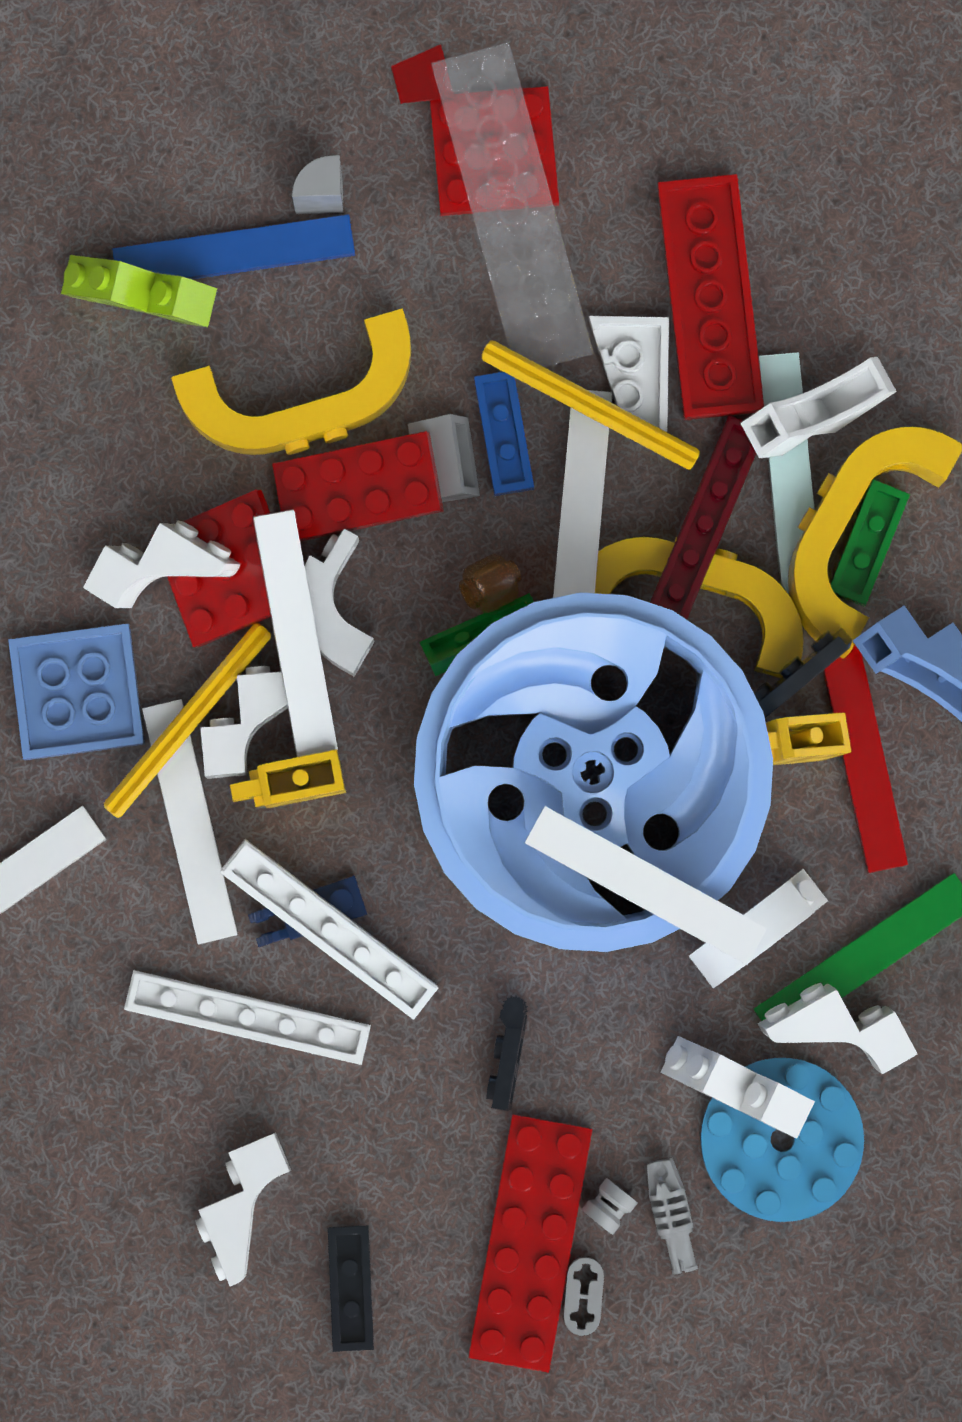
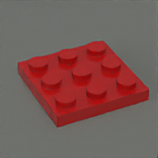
M548 86L454 94L455 98L430 100L440 216L559 206Z
M255 489L183 521L199 531L196 537L206 543L215 541L231 551L229 557L241 564L236 574L231 577L167 576L193 647L204 646L271 617L253 521L254 516L270 514L262 490Z

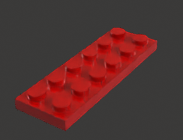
M737 174L658 182L657 189L684 420L756 413L764 407L738 176Z
M512 1114L468 1358L549 1373L593 1129Z

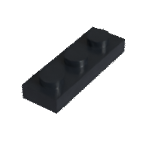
M843 628L834 635L829 630L812 643L810 647L814 651L803 661L798 656L780 670L779 673L783 677L773 686L765 682L753 692L765 718L850 648L852 639Z
M369 1225L327 1227L333 1352L374 1350Z

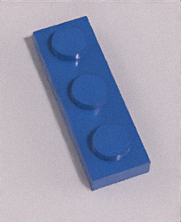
M505 372L474 376L494 496L534 490L515 378Z

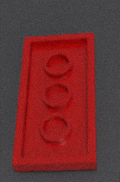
M427 431L272 464L280 511L294 510L300 541L342 533L343 529L353 531L444 512L431 437Z

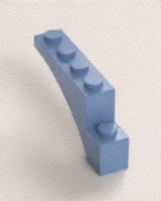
M902 606L853 640L875 674L881 671L913 686L935 700L962 722V634L953 622L927 638L907 608Z

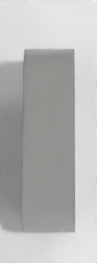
M579 1257L569 1265L566 1276L564 1323L568 1330L579 1336L589 1335L594 1332L599 1326L601 1319L604 1274L600 1264L590 1257ZM582 1264H590V1270L597 1273V1279L590 1280L588 1283V1294L580 1293V1280L573 1277L574 1271H581ZM580 1298L587 1299V1312L594 1314L593 1321H587L585 1328H577V1322L570 1319L571 1312H578Z

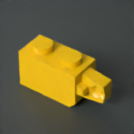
M845 713L785 717L766 722L773 765L823 761L851 753Z
M337 749L257 766L256 770L249 771V781L230 784L233 802L254 799L255 807L265 806L267 809L346 793Z

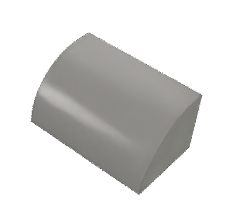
M340 155L320 157L311 161L300 171L292 190L296 214L343 213V177Z
M448 414L409 423V435L424 431L430 433L442 502L480 496L468 417Z

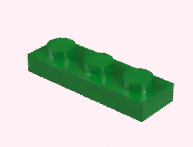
M874 479L871 481L830 583L838 597L863 607L866 606L909 499V493Z
M530 593L420 641L419 643L434 675L438 676L446 672L456 655L493 622L533 603L534 601Z

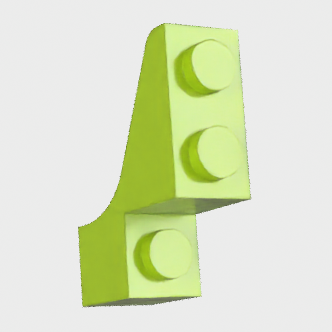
M70 255L68 266L64 272L61 294L139 311L182 324L208 327L217 288L182 276L154 273L122 261Z

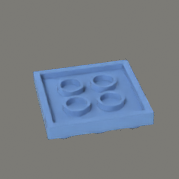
M129 623L8 639L23 760L145 745Z

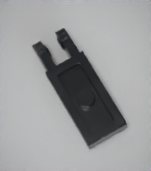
M511 996L506 1001H503V1009L500 1012L499 1018L506 1026L505 1034L497 1035L494 1048V1059H498L500 1062L497 1076L490 1075L486 1099L493 1100L491 1108L503 1111L512 1109L528 1018L526 1013L529 1012L527 1010L528 1006H526L527 1002L517 996Z

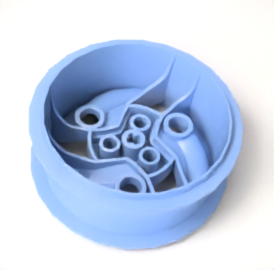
M580 592L533 602L493 622L456 655L431 693L417 735L414 788L423 831L444 873L477 910L516 935L558 949L609 952L655 942L680 928L647 910L622 915L594 890L587 877L525 844L544 806L619 847L627 844L633 855L718 901L732 888L756 851L771 806L773 756L764 713L743 671L711 635L673 610L628 595ZM664 647L684 659L694 669L697 677L692 712L670 754L668 745L659 727L644 711L636 707L658 673ZM602 666H615L626 677V691L622 697L615 701L601 700L591 688L592 675ZM538 714L530 722L519 740L513 759V768L472 766L446 775L447 744L452 729L487 716ZM621 738L632 739L638 747L636 757L629 762H623L615 756L614 745ZM549 743H559L565 748L567 756L562 765L552 767L543 760V749ZM595 761L594 766L600 764L603 768V773L598 775L599 783L591 785L589 784L590 779L583 781L580 772L586 769L585 762ZM502 784H509L518 788L524 799V807L520 815L509 821L495 818L488 808L489 794L495 787ZM590 802H599L606 809V819L598 826H591L583 819V809ZM656 814L670 816L678 826L676 843L666 850L651 848L643 836V828L646 821Z

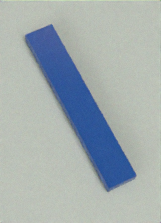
M349 214L112 248L113 258L116 261H122L154 273L182 276L191 280L355 256Z

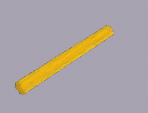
M490 340L482 352V360L672 462L686 469H691L696 463L700 454L696 447L504 345Z
M259 623L252 625L104 802V808L117 818L121 817L235 682L237 675H240L270 640L271 633Z

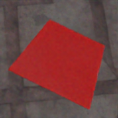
M441 44L391 66L400 104L455 98Z

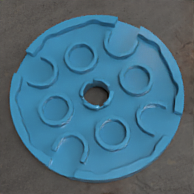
M771 1058L744 1066L815 1102L797 1139L794 1138L792 1147L787 1151L780 1152L774 1149L771 1144V1135L776 1130L775 1128L711 1098L703 1116L700 1133L702 1157L710 1179L718 1191L731 1204L745 1213L760 1219L791 1222L803 1220L823 1212L846 1193L861 1165L864 1150V1131L860 1113L853 1098L833 1075L817 1065L803 1060Z

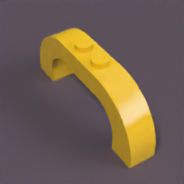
M403 308L364 320L373 352L372 363L365 378L348 391L264 416H245L233 411L223 402L219 396L210 366H206L171 377L179 403L190 423L202 436L213 444L235 453L261 455L286 450L287 455L309 449L308 442L324 438L325 443H333L348 437L347 431L361 427L382 415L397 399L405 385L411 363V343Z
M921 427L890 429L869 438L853 451L835 476L830 473L827 474L817 492L818 495L823 497L816 510L809 507L799 523L798 528L804 532L790 560L788 571L789 595L797 608L802 626L815 641L828 630L834 635L841 628L852 639L851 646L840 656L844 659L851 652L855 645L853 640L861 634L869 617L841 601L829 583L828 561L836 543L869 484L875 477L889 471H905L939 488L946 481L962 452V444L943 433Z
M636 537L624 539L604 547L598 551L595 593L611 594L620 582L635 575L649 574L661 577L675 542L659 538ZM717 549L700 589L737 599L751 608L757 616L762 629V644L754 671L782 678L783 676L779 673L780 670L798 656L801 659L803 653V629L793 600L781 584L769 574L755 566L736 561L738 555L735 553Z

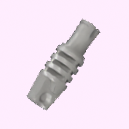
M666 1158L647 1164L649 1198L658 1236L666 1240L672 1265V1274H681L682 1271H685V1273L698 1269V1266L695 1262L689 1236L694 1227L685 1188L673 1158Z

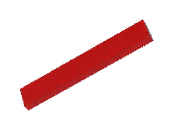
M854 645L851 652L844 659L841 657L837 658L823 670L832 713H845L851 753L842 755V760L868 874L908 865L863 657L857 646Z

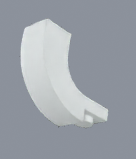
M343 529L339 537L333 534L322 552V555L326 557L324 563L309 556L304 567L320 653L332 664L355 677L374 644V638L348 624L340 616L334 604L336 581L359 543L357 535Z
M804 869L743 914L767 928L749 962L828 902ZM707 943L689 955L712 988H715L745 966L744 963Z

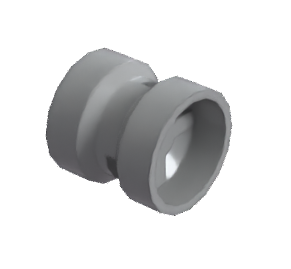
M605 1178L599 1186V1194L595 1199L588 1200L581 1210L613 1235L620 1227L621 1217L625 1213H631L638 1202L608 1178ZM605 1198L608 1199L612 1204H614L619 1209L615 1211L603 1200Z

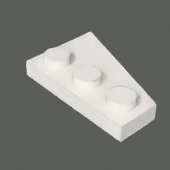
M589 316L588 320L616 406L667 432L669 317Z

